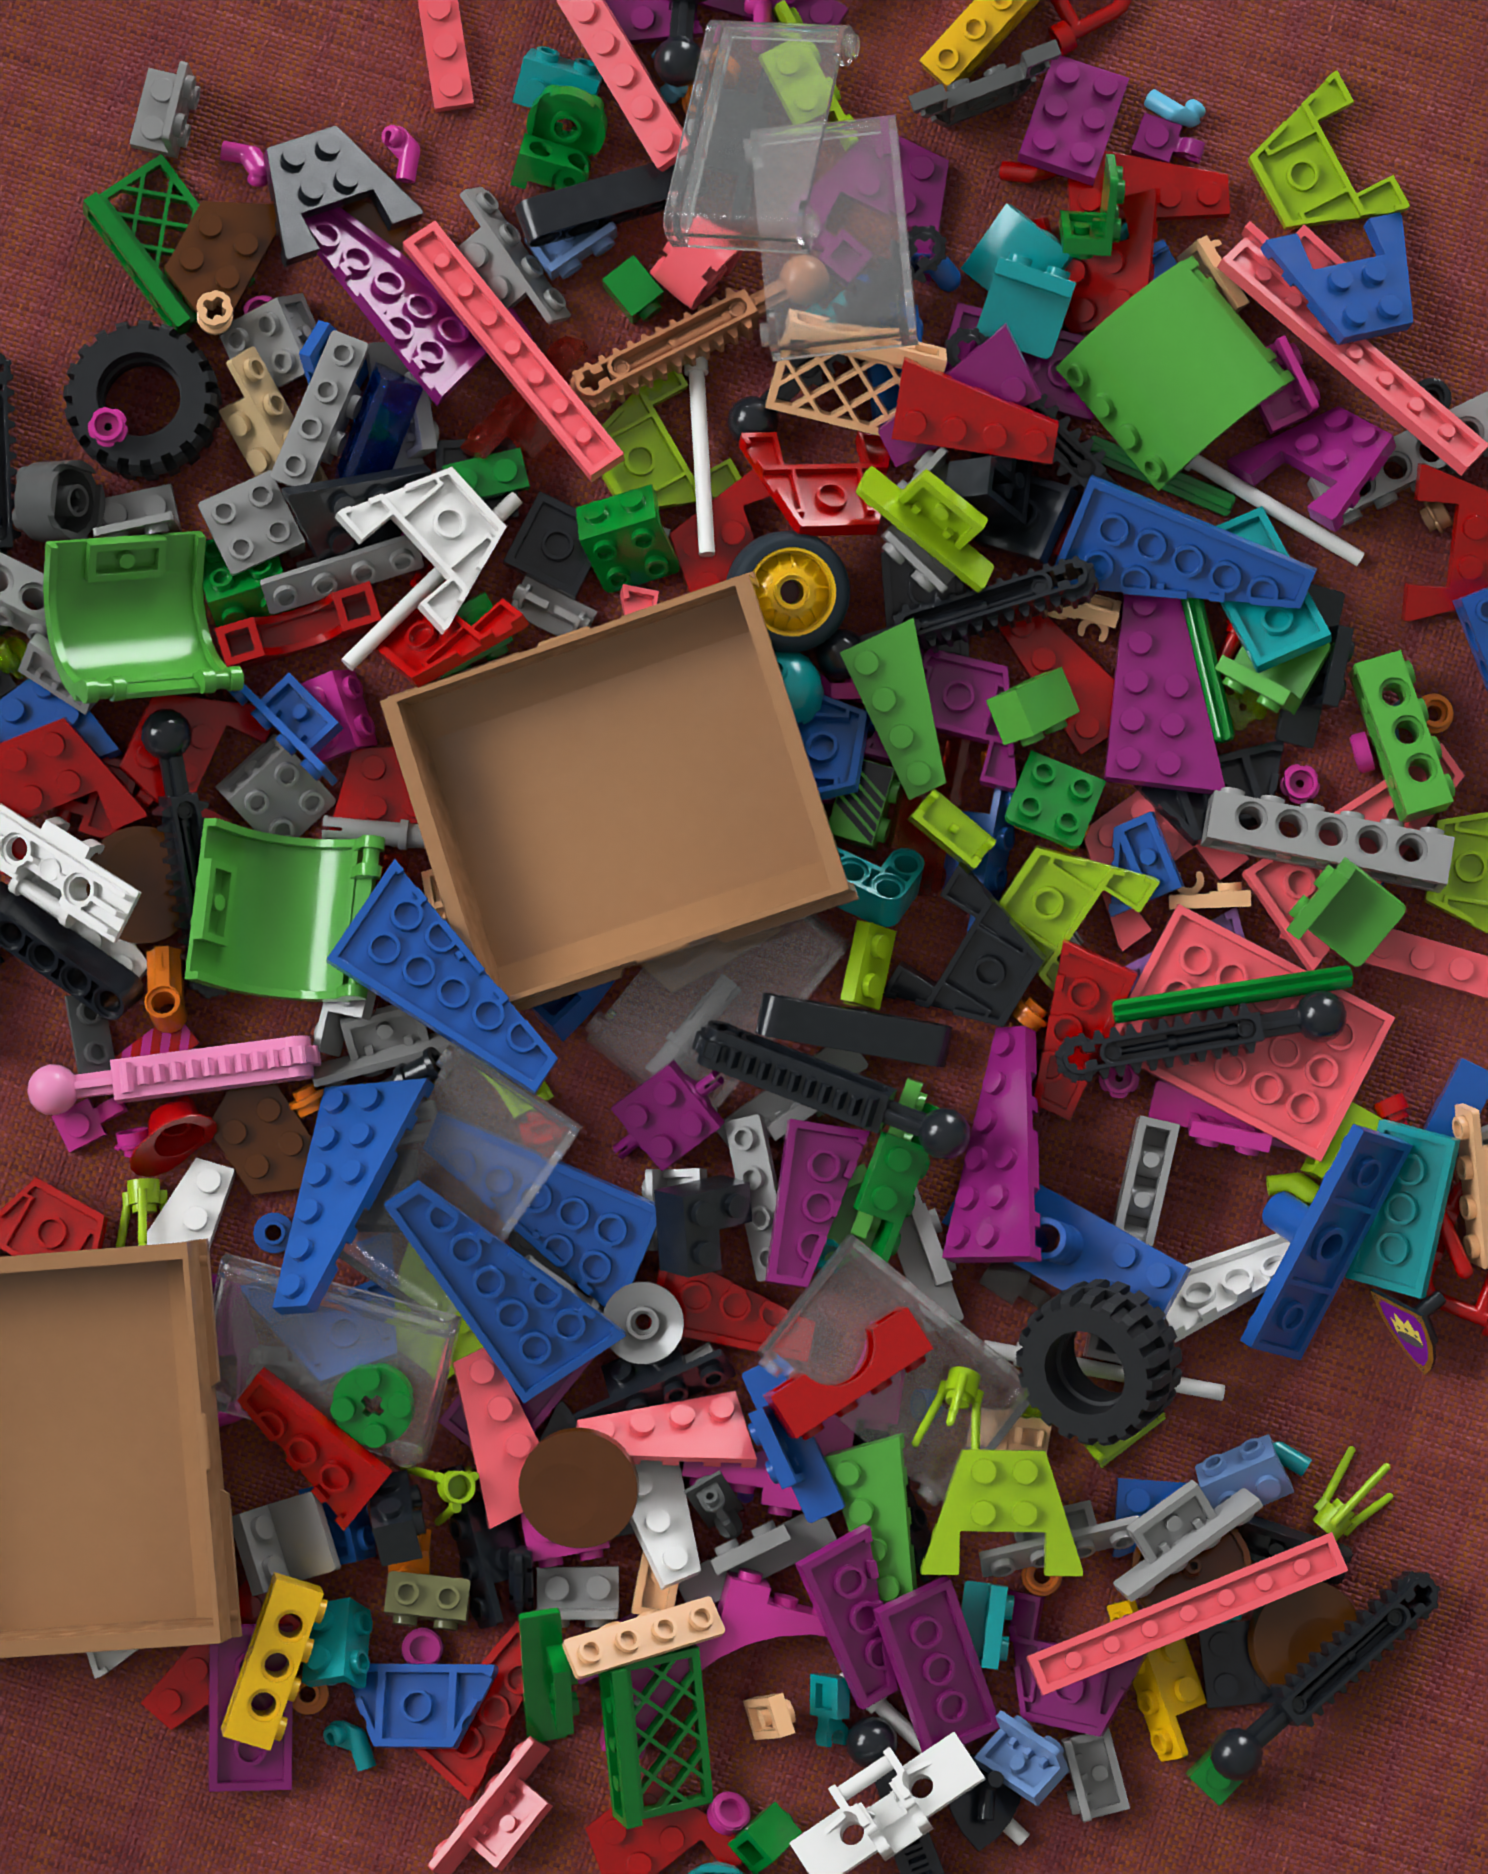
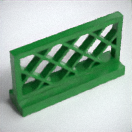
M160 154L102 193L98 194L95 192L84 199L83 214L164 324L174 327L178 334L183 335L189 332L190 326L197 322V313H193L182 299V293L180 291L179 294L171 285L172 283L160 270L159 264L161 255L171 257L175 250L162 247L165 229L185 232L189 225L167 221L170 202L187 205L192 211V218L200 204L165 157ZM160 168L169 180L167 193L144 189L145 178ZM140 181L139 188L131 187ZM173 187L179 195L172 194ZM121 193L137 196L134 215L117 212L110 200ZM142 197L166 201L162 220L139 216ZM125 221L133 223L132 231L125 223ZM137 224L161 228L158 246L140 243L135 236ZM148 253L156 254L155 262ZM255 278L252 279L249 287L255 284Z
M694 1644L598 1674L612 1816L626 1829L643 1826V1819L712 1803L713 1789L699 1647ZM688 1658L689 1671L678 1684L666 1674L676 1660ZM661 1664L658 1669L654 1667L655 1665ZM647 1667L655 1674L640 1693L632 1687L631 1671ZM662 1679H664L676 1689L661 1708L651 1701L649 1697ZM690 1685H691V1692H689V1691L687 1690ZM633 1694L637 1696L635 1701L633 1700ZM683 1694L692 1699L693 1709L682 1723L672 1716L670 1712ZM647 1703L657 1710L658 1713L647 1729L642 1731L636 1726L635 1716L643 1705ZM668 1718L678 1725L679 1728L668 1744L664 1746L652 1737L665 1719ZM693 1724H694V1726H695V1731H693V1730L691 1729V1727L693 1726ZM637 1733H638L639 1735H641V1737L639 1738L638 1741H637ZM689 1733L696 1738V1749L688 1760L685 1761L676 1755L674 1751L686 1734ZM651 1742L661 1749L662 1752L649 1770L640 1765L639 1755L646 1745ZM672 1757L682 1764L683 1767L670 1785H668L656 1776L667 1760ZM692 1771L699 1776L701 1793L683 1796L677 1790ZM641 1772H642L643 1774H645L644 1777L642 1778V1780H641ZM652 1781L666 1789L657 1803L644 1806L643 1794Z

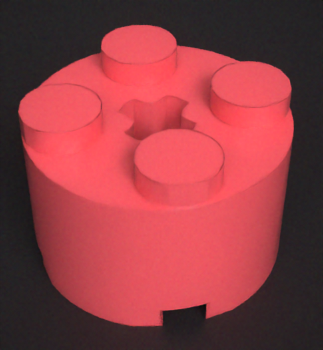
M698 213L685 229L687 233L684 236L679 232L672 236L663 248L667 257L663 256L649 272L650 276L692 310L702 305L718 289L716 284L723 276L728 277L743 254V250L738 244L702 213Z

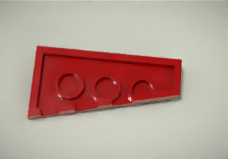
M1105 151L1093 186L1067 178L1069 211L1100 213L1106 154H1115L1116 165L1123 166L1122 180H1125V196L1153 188H1160L1161 198L1160 204H1157L1156 221L1228 218L1230 215L1228 174ZM1118 204V218H1121V223L1126 222L1123 205Z
M904 357L891 439L1052 464L1059 421L1012 401L1007 402L991 395L986 390L976 386H969L953 379L948 374L938 370H931L919 365L917 361Z
M1066 939L1063 940L1034 1097L1037 1098L1039 1107L1070 1121L1087 1083L1085 1080L1071 1083L1070 1079L1065 1078L1062 1074H1058L1054 1052L1058 1051L1064 1038L1067 1036L1072 1038L1078 1036L1079 1033H1083L1085 1037L1092 1040L1094 1031L1100 1030L1103 1037L1107 1039L1110 1028L1114 1027L1116 1023L1112 1015V1003L1115 1000L1127 999L1138 972ZM1100 1045L1095 1046V1052L1081 1054L1080 1048L1075 1047L1074 1054L1068 1057L1069 1064L1074 1063L1077 1065L1078 1070H1083L1085 1062L1094 1059L1098 1061V1048Z
M246 1580L238 1589L241 1624H256L267 1592L252 1596L248 1580ZM286 1614L280 1619L278 1624L292 1623L294 1631L299 1627L300 1620L293 1614ZM209 1644L190 1645L141 1702L147 1710L170 1730H173L209 1704Z
M518 1620L480 1663L498 1666V1674L458 1749H413L464 1797L472 1802L524 1702Z

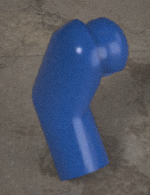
M915 253L911 258L909 257V263L915 269L917 266L913 261L918 256L923 255L928 258L931 254ZM948 256L946 260L941 261L936 271H923V273L929 274L943 291H954L961 284L960 271Z

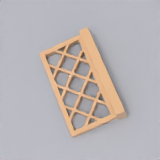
M789 310L786 329L765 408L880 436L878 433L879 427L895 415L896 407L888 411L878 394L895 384H898L900 387L902 372L898 374L895 368L902 369L904 357L917 361L919 365L944 373L947 364L946 348ZM791 342L808 346L815 358L795 368L788 357ZM817 349L825 350L826 352L820 355ZM836 354L848 356L854 368L834 378L825 360ZM856 358L866 361L859 364ZM876 363L886 365L893 377L874 388L864 370ZM786 364L790 372L782 376ZM819 364L829 382L810 392L800 375ZM859 374L868 391L849 402L839 384ZM794 378L804 393V396L792 403L776 399L779 387ZM834 388L844 405L832 412L821 410L814 398ZM873 397L883 415L870 422L860 420L853 408ZM809 402L812 407L804 406V404ZM848 411L851 417L844 416L842 414Z

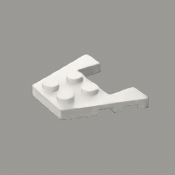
M453 467L408 483L403 488L385 495L382 493L369 498L368 501L359 505L345 507L337 512L335 516L336 520L359 545L391 519L444 576L447 581L425 598L417 607L441 635L447 631L507 527Z

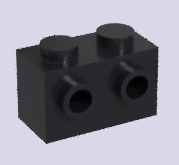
M408 1470L391 1472L369 1500L372 1530L382 1567L423 1558L420 1535L426 1534L424 1517L421 1510L423 1508V1501L419 1484L411 1485Z

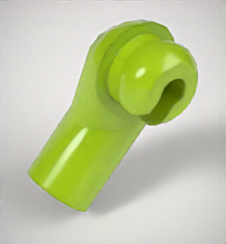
M1299 1172L1266 1176L1269 1196L1286 1191L1292 1193L1309 1207L1320 1188L1313 1180Z

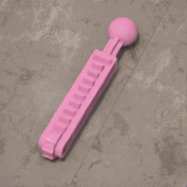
M299 1035L110 1060L111 1070L76 1075L62 1065L49 1064L40 1067L32 1074L28 1082L27 1094L30 1103L37 1111L45 1115H59L68 1111L77 1099L114 1094V1100L120 1104L307 1080L315 1077L314 1067L321 1066V1058L318 1045L311 1046L310 1036Z

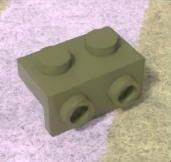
M390 1571L388 1574L384 1613L387 1617H393L392 1624L416 1627L417 1621L423 1620L434 1622V1629L458 1631V1624L468 1625L470 1581L462 1578Z

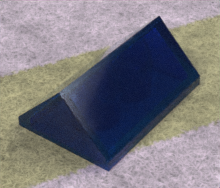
M375 363L363 395L362 407L358 416L354 419L345 447L335 469L334 475L336 479L393 469L423 391L419 383L381 363Z

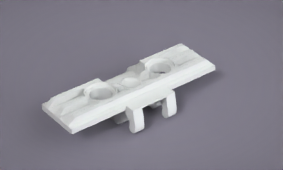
M0 803V870L12 877L8 887L9 891L16 896L24 895L59 918V923L66 928H70L79 920L108 940L117 943L142 892L90 860L95 853L101 854L105 846L95 839L80 841L66 832L70 827V823L60 817L46 819L42 828H39ZM19 837L24 839L27 844V854L22 860L15 858L12 854V844ZM37 874L43 880L60 889L62 892L61 898L58 899L33 883L31 880L34 875ZM88 882L91 888L89 896L86 892Z
M951 1733L903 1766L892 1749L888 1747L883 1751L885 1754L883 1757L837 1787L834 1784L829 1787L828 1790L840 1809L790 1842L791 1847L809 1874H846L877 1852L886 1861L934 1829L928 1821L929 1817L985 1780L984 1775L956 1733ZM895 1769L897 1776L891 1779L892 1781L889 1783L893 1791L867 1808L864 1807L862 1802L856 1803L851 1807L848 1805L847 1800ZM923 1778L931 1780L933 1782V1789L927 1797L916 1798L912 1796V1786L917 1780ZM849 1826H862L864 1835L859 1843L848 1845L843 1842V1833Z

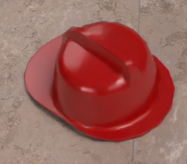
M183 1095L173 1102L159 1106L149 1116L148 1137L132 1153L130 1158L131 1170L136 1175L143 1177L158 1176L172 1170L196 1149L214 1137L217 1132V1123L211 1117L202 1115L193 1099L188 1095Z

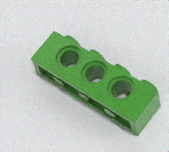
M1399 650L1355 663L1348 676L1399 821L1406 823L1446 811L1453 803L1452 797L1455 796V787L1451 776L1448 773L1444 774L1439 761L1442 758L1441 746L1437 737L1430 735L1426 721L1429 720L1428 709L1423 698H1417L1413 687L1416 678L1411 662L1409 660L1404 661L1402 652ZM1392 691L1397 694L1400 699V705H1388L1383 700L1382 692ZM1399 728L1408 730L1413 736V743L1405 744L1400 742L1396 737L1395 730ZM1410 766L1422 768L1426 774V781L1418 782L1412 779L1408 768Z

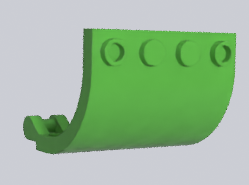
M1193 255L1168 269L1127 300L1088 334L1056 367V370L1157 491L1165 487L1194 458L1230 427L1272 395L1280 393L1295 380V377L1288 369L1284 371L1275 361L1277 355L1270 347L1267 349L1221 295L1217 290L1218 285L1211 277L1206 278L1198 269L1200 264Z
M201 531L46 542L43 594L47 634L59 677L75 701L89 704L97 703L99 699L124 701L125 699L214 693L216 689H227V691H240L243 689L244 675L241 667H227L217 654L209 632L202 584L206 536Z
M204 818L186 958L185 980L224 991L283 1000L307 1002L367 1000L368 989L328 964L327 957L374 890L376 880L381 879L382 866L378 865L380 852L384 851L385 838L376 835H362L356 839L299 838L256 831L218 818Z

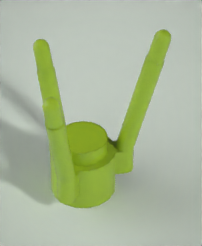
M142 1178L128 1180V1192L122 1193L123 1207L116 1247H125L131 1209L133 1214H138L139 1246L147 1245V1214L156 1213L157 1205H159L161 1211L168 1201L167 1190H160L159 1179Z
M955 1366L949 1369L947 1380L940 1381L937 1394L911 1442L912 1447L916 1448L919 1446L945 1399L946 1403L950 1405L946 1420L947 1426H953L959 1409H967L972 1404L971 1449H980L981 1404L984 1391L978 1389L981 1380L979 1373L962 1366Z
M1353 1446L1348 1447L1323 1496L1313 1506L1318 1513L1312 1520L1326 1533L1332 1532L1336 1541L1343 1534L1348 1537L1359 1524L1383 1508L1394 1497L1392 1493H1387L1353 1517L1355 1513L1352 1510L1390 1470V1464L1385 1463L1345 1505L1338 1498L1332 1504L1330 1503L1356 1451Z
M400 1465L401 1471L408 1470V1474L438 1483V1493L445 1502L449 1503V1506L435 1519L434 1523L437 1526L446 1522L454 1513L461 1511V1504L473 1497L475 1481L479 1478V1474L474 1472L471 1466H466L464 1468L465 1472L448 1471L443 1474L413 1465Z

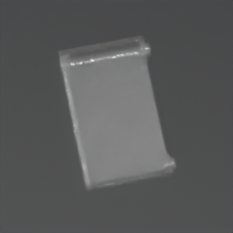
M730 20L709 21L664 210V232L672 247L810 254L813 239H817L820 233V217L814 213L810 204V197L839 66H849L853 58L858 57L860 50L859 36L855 34L850 25Z
M896 114L751 131L752 140H744L747 165L754 164L767 317V322L760 323L762 348L770 347L772 360L782 361L919 345Z
M813 914L726 944L720 939H715L648 961L608 1012L604 1014L599 1010L587 1024L585 1030L590 1034L586 1042L639 1085L673 1059L686 1075L699 1082L711 1073L712 1070L703 1067L697 1062L699 1053L692 1049L696 1031L701 1030V1027H707L708 1021L718 1020L756 1034L755 1029L763 993L808 1000L852 946V943L818 915ZM756 1034V1035H758V1036L764 1037V1038L769 1039V1040H771V1041H775V1040H776V1038H771V1037H767V1036H762V1035ZM720 1073L713 1080L715 1081L721 1075L724 1079V1084L708 1095L712 1107L716 1111L720 1109L741 1083L740 1080Z
M450 1044L436 1063L441 1070L438 1074V1079L434 1083L435 1087L429 1098L425 1097L414 1114L418 1119L412 1131L405 1130L395 1150L398 1153V1157L369 1211L363 1210L355 1225L358 1233L353 1243H346L339 1255L340 1259L442 1330L448 1326L458 1310L388 1213L384 1203L419 1180L505 1243L583 1128V1126L538 1095H533L460 1047L456 1046L454 1048Z
M852 1234L847 1235L757 1350V1353L762 1357L758 1364L776 1378L782 1374L789 1379L796 1373L806 1374L814 1381L824 1385L843 1382L859 1369L864 1360L867 1348L865 1328L898 1306L908 1307L934 1348L924 1355L927 1361L909 1373L902 1369L890 1378L893 1383L880 1393L872 1396L869 1391L856 1399L859 1406L850 1413L840 1418L836 1414L833 1416L866 1443L904 1433L905 1447L903 1448L904 1467H907V1476L920 1486L916 1492L936 1507L939 1502L944 1503L945 1501L944 1498L961 1449H971L972 1404L967 1409H959L953 1426H947L946 1420L950 1405L944 1399L919 1446L914 1448L911 1442L937 1394L940 1381L947 1380L949 1369L955 1366H962L976 1371L981 1376L978 1389L984 1391V1396L981 1404L980 1449H996L1029 1406L1026 1398L1030 1394L1026 1387H1021L1018 1377L1021 1373L855 1236Z
M226 1253L221 1258L213 1292L220 1382L215 1385L218 1413L221 1411L252 1420L237 1400L255 1376L265 1367L337 1425L336 1420L331 1415L330 1408L333 1401V1392L340 1379L347 1371L357 1365L386 1363L400 1370L410 1381L414 1391L412 1395L414 1398L415 1415L406 1431L395 1441L386 1443L378 1448H370L365 1444L360 1445L371 1453L392 1458L393 1463L402 1467L413 1468L416 1467L417 1463L425 1462L430 1454L462 1317L331 1282L316 1313L280 1315L272 1306L281 1268ZM378 1395L372 1399L367 1396L364 1397L363 1400L366 1402V1409L369 1412L376 1411L381 1413L384 1411L380 1407L381 1397Z

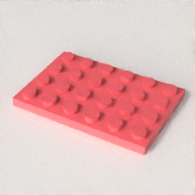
M1177 904L1129 998L1305 972L1306 970ZM1342 989L1328 991L1335 994L1343 1002L1347 1011L1345 1027L1335 1039L1327 1042H1314L1300 1032L1265 1038L1264 1041L1256 1043L1254 1053L1248 1055L1240 1045L1238 1055L1235 1057H1231L1227 1049L1223 1048L1222 1057L1218 1060H1215L1211 1052L1207 1051L1205 1062L1199 1063L1195 1055L1191 1054L1188 1065L1183 1066L1179 1058L1175 1057L1172 1068H1167L1162 1059H1160L1155 1071H1150L1145 1062L1142 1063L1141 1069L1256 1130L1272 1135L1274 1139L1296 1151L1321 1162L1395 1017ZM1305 995L1246 1005L1251 1013L1260 1012V1014L1283 1011L1297 1008L1299 1001ZM1238 1005L1229 1006L1233 1015L1236 1016ZM1223 1008L1209 1009L1213 1010L1218 1019H1221ZM1209 1010L1115 1023L1114 1027H1116L1121 1036H1124L1126 1025L1132 1024L1135 1031L1140 1033L1143 1022L1148 1021L1151 1028L1156 1030L1158 1020L1164 1019L1170 1028L1173 1027L1174 1017L1181 1016L1187 1025L1192 1013H1197L1200 1020L1204 1022L1206 1013Z

